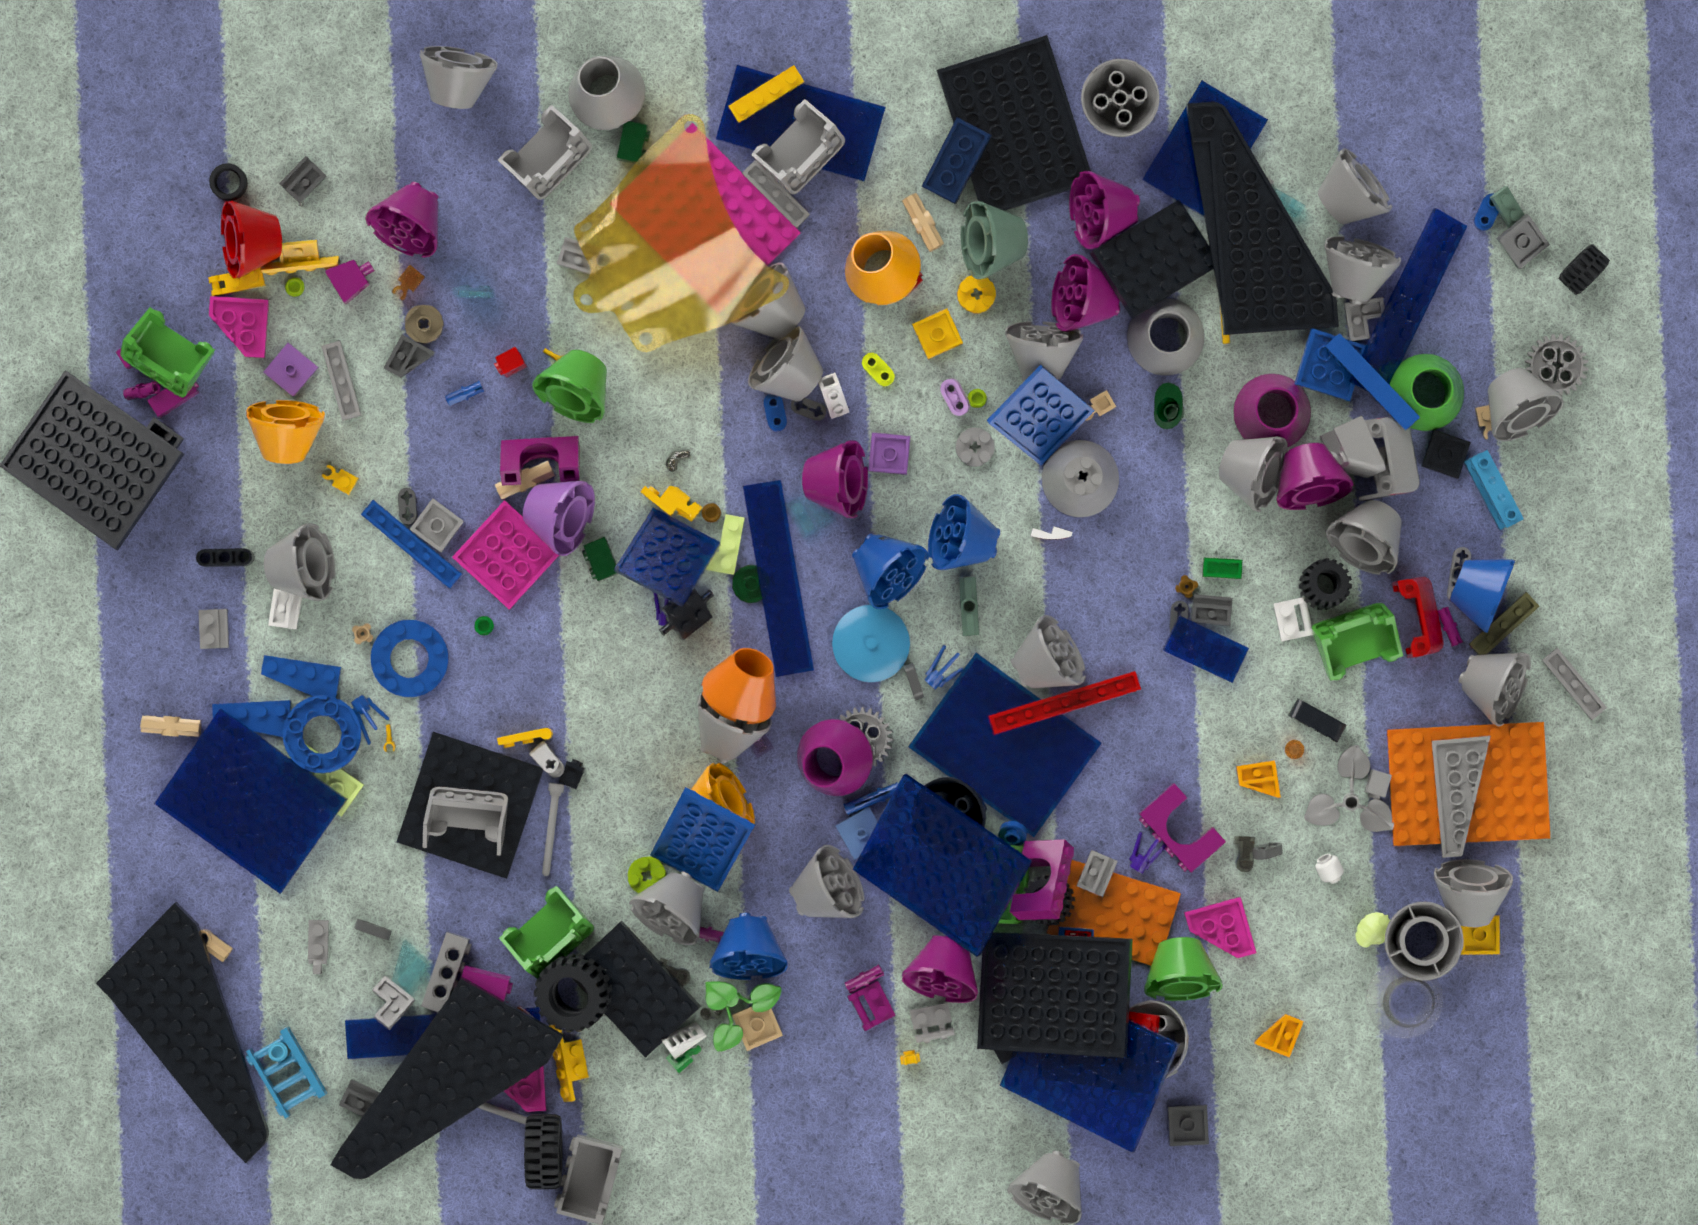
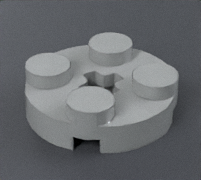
M969 428L962 432L956 441L957 456L968 466H982L990 460L994 453V441L985 430ZM973 441L981 446V449H977V453H974L973 449L969 448L970 445H973Z

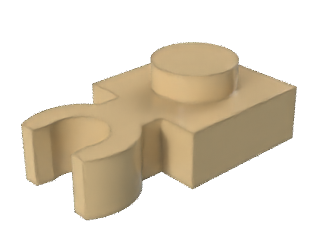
M1107 390L1089 400L1095 411L1085 421L1092 419L1096 412L1100 417L1116 407Z
M1489 405L1475 408L1478 426L1485 427L1483 431L1485 440L1488 439V431H1492Z

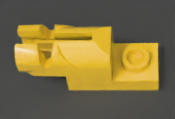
M644 486L640 491L668 515L672 516L677 511L678 515L691 522L703 508L696 502L687 506L690 497L675 486H669L661 497L658 496L659 492L652 486L649 488Z

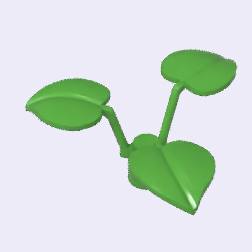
M720 981L706 982L705 1001L707 1006L712 1010H721L725 1007L729 1018V1025L725 1023L720 1024L714 1031L713 1045L718 1052H722L735 1047L742 1040L743 1030L739 1025H733L729 1007L735 1006L740 998L748 1004L752 1003L753 1011L765 1012L771 1009L779 1000L781 987L770 983L759 984L751 991V999H747L739 992L737 993L735 986L730 983Z

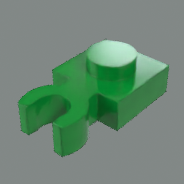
M699 1045L695 1048L691 1047L676 1059L670 1053L666 1060L680 1073L694 1061L691 1056L700 1053L702 1049Z

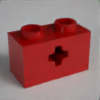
M516 346L495 357L497 362L494 365L500 375L504 374L507 378L527 367Z

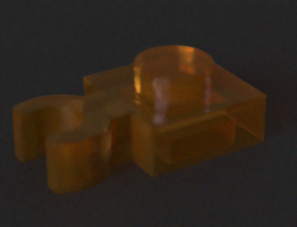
M409 265L398 278L402 284L394 287L392 293L395 295L398 290H402L403 295L400 299L403 301L407 297V291L410 289L414 292L426 277Z

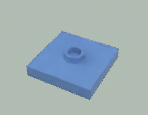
M870 807L836 825L854 860L888 841Z

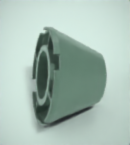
M981 201L971 202L966 207L963 214L966 220L965 225L961 226L960 239L963 259L967 270H972L974 274L972 277L975 279H985L1025 256L1028 247V232L1025 222L1021 217Z

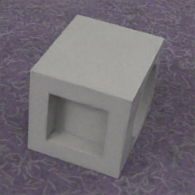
M1371 769L1364 792L1369 793L1368 797L1377 800L1380 797H1386L1392 775Z

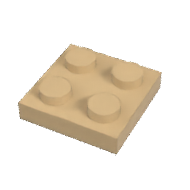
M751 1006L732 1014L735 1024L739 1025L743 1030L742 1040L747 1051L783 1036L772 1008L765 1012H755Z

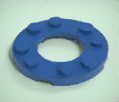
M402 620L389 625L378 635L371 650V667L375 678L387 691L402 697H418L429 693L443 680L448 667L449 654L443 637L432 626L417 620ZM413 639L425 646L429 661L426 669L420 675L406 678L399 675L393 669L391 653L399 642Z
M325 695L313 696L299 702L288 714L283 728V743L288 755L299 767L313 773H331L345 767L355 757L361 743V726L355 712L342 700ZM318 716H328L334 719L339 724L342 732L341 741L338 746L325 754L311 751L305 745L303 739V731L307 722Z

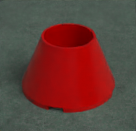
M226 201L224 203L221 213V235H225L226 247H222L227 270L233 279H239L280 257L282 252V233L276 215L235 201Z

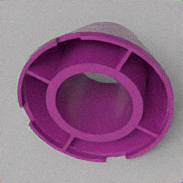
M1280 374L1260 375L1246 383L1236 397L1233 410L1235 425L1244 439L1282 437L1286 440L1288 447L1298 442L1305 434L1311 418L1310 402L1303 388L1295 385L1293 379ZM1276 393L1283 396L1289 402L1291 418L1285 427L1271 428L1261 421L1257 408L1259 400L1263 395Z
M849 440L806 460L802 472V487L808 500L846 518L858 517L857 512L863 509L868 490V467L863 464L862 457H865V453L860 443L855 440Z
M1303 444L1290 449L1284 455L1276 500L1278 506L1286 510H1306V505L1316 503L1317 507H1321L1347 496L1353 490L1352 486L1354 484L1353 480L1324 444Z
M828 719L816 723L805 732L798 746L797 762L803 778L812 788L826 795L843 796L856 791L866 782L873 766V752L867 737L858 727H854L844 720ZM819 747L830 748L838 754L842 762L841 776H831L820 768L817 761Z

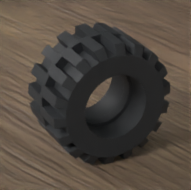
M1594 244L1588 245L1560 273L1558 279L1574 295L1580 294L1604 271L1610 260Z
M1329 558L1320 559L1302 572L1303 575L1299 579L1302 582L1299 584V589H1302L1300 595L1301 597H1306L1304 601L1306 603L1310 602V607L1314 608L1317 606V610H1323L1324 608L1329 610L1345 601L1346 597L1349 596L1350 591L1348 590L1352 588V584L1349 581L1352 578L1347 575L1348 569L1344 570L1342 568L1344 566L1342 563L1337 564L1335 559L1329 561ZM1318 575H1325L1331 579L1333 583L1332 594H1326L1319 589L1317 584Z
M1041 875V877L1033 878L1034 881H1029L1027 883L1029 887H1025L1023 891L1027 894L1041 890L1048 883L1050 876ZM1068 883L1066 885L1067 890L1064 894L1063 909L1059 919H1038L1032 921L1051 926L1066 921L1065 916L1070 917L1072 914L1069 912L1070 909L1074 910L1072 901H1075V897L1071 896L1074 892L1073 889L1069 888L1070 885Z

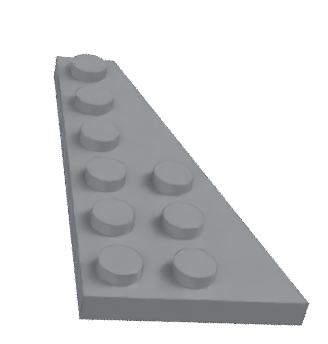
M1491 736L1431 741L1442 858L1463 855Z

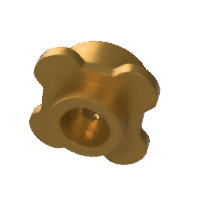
M1183 575L1179 585H1176L1175 590L1178 593H1183L1186 598H1191L1193 596L1192 592L1198 587V582L1192 581L1187 575Z

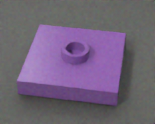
M287 343L265 369L264 373L291 396L295 397L319 367L290 343Z
M872 432L868 471L907 475L910 436Z

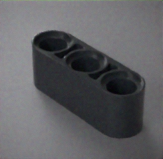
M245 548L202 549L196 554L197 563L204 567L250 566L255 559L254 553ZM225 552L230 555V560L227 563L221 561V556ZM243 552L249 554V560L245 563L240 559ZM209 553L211 559L205 564L202 562V555Z
M1298 698L1288 715L1335 742L1339 741L1347 726Z

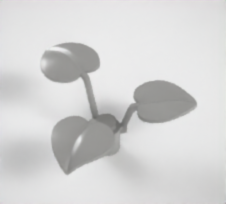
M1358 745L1349 747L1340 756L1337 768L1342 777H1350V793L1344 796L1343 803L1334 804V799L1328 794L1314 796L1309 802L1304 819L1315 825H1331L1340 816L1339 810L1336 807L1345 806L1350 811L1362 808L1364 811L1360 814V821L1365 829L1372 832L1393 830L1392 812L1385 802L1372 799L1367 807L1359 804V798L1354 794V777L1357 779L1364 778L1370 771V761Z

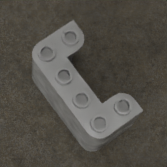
M578 1134L571 1140L569 1150L572 1151V1156H568L565 1166L569 1168L568 1173L562 1177L561 1186L564 1187L562 1194L558 1193L554 1207L557 1208V1214L602 1225L623 1146Z

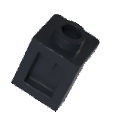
M572 759L571 762L567 761L559 783L577 790L586 769L582 767L583 763Z

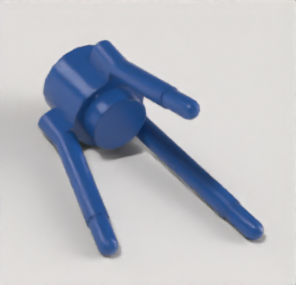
M945 645L942 646L930 669L925 673L927 677L924 680L935 690L938 687L942 688L945 683L964 670L961 667L943 679L944 676L942 674L959 657L960 653H956L940 671H934L946 649Z
M361 695L353 700L351 705L354 707L352 710L359 720L367 744L370 745L371 741L360 714L365 715L374 730L378 728L368 713L371 709L369 706L386 720H389V717L372 702L370 697L366 699L364 695Z

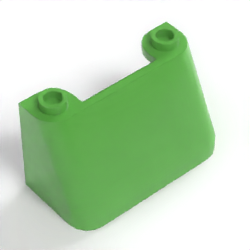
M149 307L123 339L120 354L124 361L177 396L185 397L214 355L215 349L207 342H198L195 345L165 325L164 315L160 311Z
M1383 603L1371 604L1318 622L1312 626L1313 635L1330 681L1342 679L1346 674L1345 668L1377 657H1381L1388 662H1393L1403 657L1395 616Z
M557 885L547 891L545 897L547 904L520 929L516 927L507 928L503 935L499 937L525 971L537 979L549 964L561 956H568L594 931V925Z

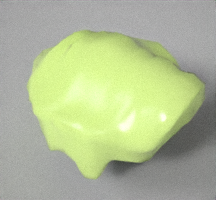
M1378 912L1365 915L1357 926L1355 934L1357 943L1365 948L1372 944L1380 945L1384 943L1385 932L1390 922L1388 915Z

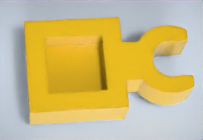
M327 465V468L331 469L332 474L330 476L322 474L321 476L326 480L333 479L332 486L350 495L359 478L343 469L337 473L333 466Z
M915 1050L903 1051V1055H900L901 1065L917 1064L920 1062L919 1053H915Z

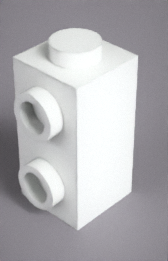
M836 373L822 377L818 384L831 419L849 413Z

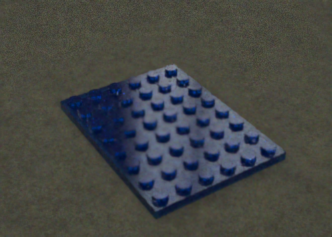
M975 653L908 747L949 777L967 783L982 796L985 803L1010 821L1023 824L1027 829V833L1035 837L1102 743L1062 714L994 735L988 716L1042 699L978 653Z
M219 709L154 804L281 894L343 807L347 798L311 772L298 766L290 757L223 709Z
M904 774L852 870L978 957L981 955L1032 860L908 774Z
M1129 1019L1127 1058L1014 1051L1000 1086L1130 1152H1135L1180 1043Z

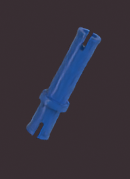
M896 782L882 789L879 787L877 791L843 805L847 815H850L882 801L884 803L886 799L902 792ZM890 791V793H887V794H885V795H882V796H880V797L874 799L875 796H878V795H880V794H883V793H885V792ZM871 799V800L868 801V802H865V803H863V804H860V805H858V806H855V805L858 804V803H861V802H863V801H865V800Z

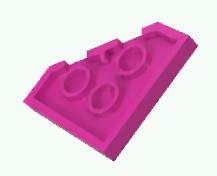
M210 296L209 316L245 357L265 358L269 300Z
M1241 897L1184 912L1189 931L1236 958L1256 953Z
M544 1066L503 1091L526 1112L546 1111Z

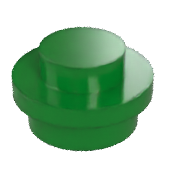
M481 616L475 621L474 628L478 634L485 636L493 631L494 623L491 618Z

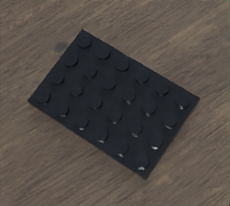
M1180 199L1090 253L1131 319L1213 270L1210 246Z
M620 921L585 954L586 960L592 958L596 961V966L601 965L604 968L603 974H608L610 979L607 983L612 985V991L609 993L612 995V999L608 1004V1010L604 1014L645 1058L662 1043V1039L668 1038L701 1007L623 921ZM573 979L578 984V986L587 994V991L583 984L580 983L578 980Z

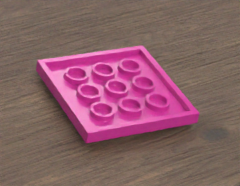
M504 500L452 558L510 610L560 555L555 554L525 524L523 516Z

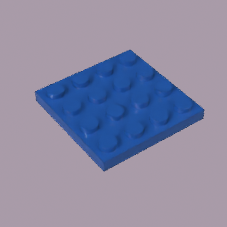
M1040 365L987 419V422L1041 466L1095 410Z

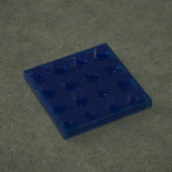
M653 507L615 566L614 572L683 607L721 546V542Z

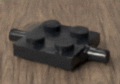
M690 585L661 608L666 616L667 624L659 629L660 633L665 636L670 630H674L681 640L689 637L713 617L706 605V602L714 597L713 592L708 590L700 596L694 586Z

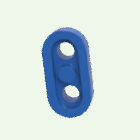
M1494 193L1488 194L1483 198L1474 217V225L1480 231L1490 229L1499 213L1495 206H1490L1489 204L1490 197ZM1482 217L1487 218V224L1481 222Z
M768 394L764 398L768 426L771 430L779 432L785 429L787 425L783 400L779 396ZM775 399L777 404L771 406L769 404L770 400ZM775 418H779L781 420V423L779 425L774 424Z

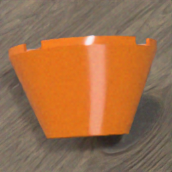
M752 648L738 649L711 669L703 678L701 685L705 701L714 711L731 721L736 722L738 719L747 721V724H758L768 720L775 711L776 692L773 663L764 653Z

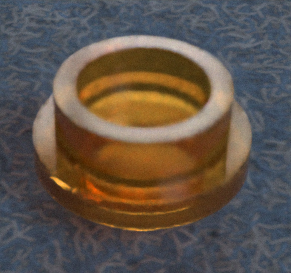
M1291 740L1285 745V754L1291 759H1298L1304 753V746L1298 740Z

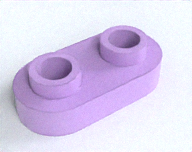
M956 379L945 380L941 384L940 390L950 411L957 416L966 414L970 409V402L960 383ZM950 385L954 386L953 392L949 390ZM959 402L963 403L962 409L958 407Z

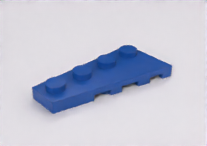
M264 655L261 675L311 696L325 695L337 698L341 667Z
M291 700L212 704L213 724L283 737L284 724L291 711Z

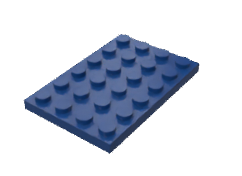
M685 787L650 856L680 872L688 873L693 879L718 892L755 824Z

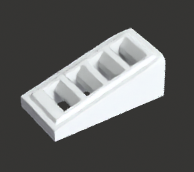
M694 1022L672 1033L668 1038L662 1039V1042L674 1059H676L707 1036L698 1023ZM696 1030L698 1035L694 1036L692 1031ZM689 1034L691 1038L687 1040L685 1036Z

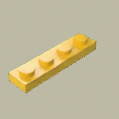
M793 65L728 107L738 123L803 84L804 80Z

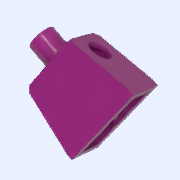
M351 260L330 268L325 273L342 301L348 304L370 285L366 276L375 270L369 261L359 267L355 260Z

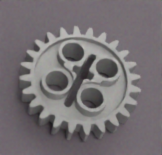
M1552 334L1550 340L1547 336L1543 337V342L1537 340L1538 347L1531 346L1534 352L1527 353L1531 359L1525 360V363L1530 364V367L1525 368V370L1530 371L1531 374L1560 393L1561 396L1563 391L1568 395L1570 394L1569 388L1576 391L1575 384L1579 386L1583 384L1579 379L1587 377L1582 372L1588 371V368L1583 367V364L1588 363V360H1583L1582 358L1586 353H1580L1583 346H1575L1577 340L1570 343V336L1563 340L1562 334L1557 339ZM1559 348L1558 364L1561 367L1556 370V367L1552 366V364L1557 361V349ZM1545 350L1552 352L1551 360L1544 357ZM1565 352L1571 354L1572 359L1570 362H1566L1563 359ZM1542 369H1547L1550 372L1548 379L1542 377ZM1556 370V382L1554 383L1553 377ZM1562 371L1568 373V381H1563L1561 379L1560 375Z
M854 707L853 714L847 710V717L841 714V720L847 721L849 724L852 721L859 722L861 731H863L864 723L868 722L865 736L873 748V765L876 767V760L878 759L880 762H883L882 755L888 756L889 753L886 749L892 748L888 742L893 741V738L888 737V735L893 730L886 729L890 723L884 724L883 721L886 717L878 718L879 711L872 714V708L865 712V708L862 707L860 712H858V709ZM870 727L878 729L879 735L877 737H872L869 734Z

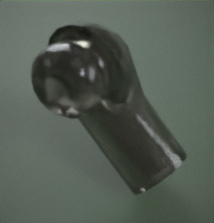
M690 449L672 452L666 460L667 470L674 472L677 470V464L680 460L691 459Z
M724 1007L721 1010L703 1008L700 1011V1016L707 1021L717 1020L726 1008Z

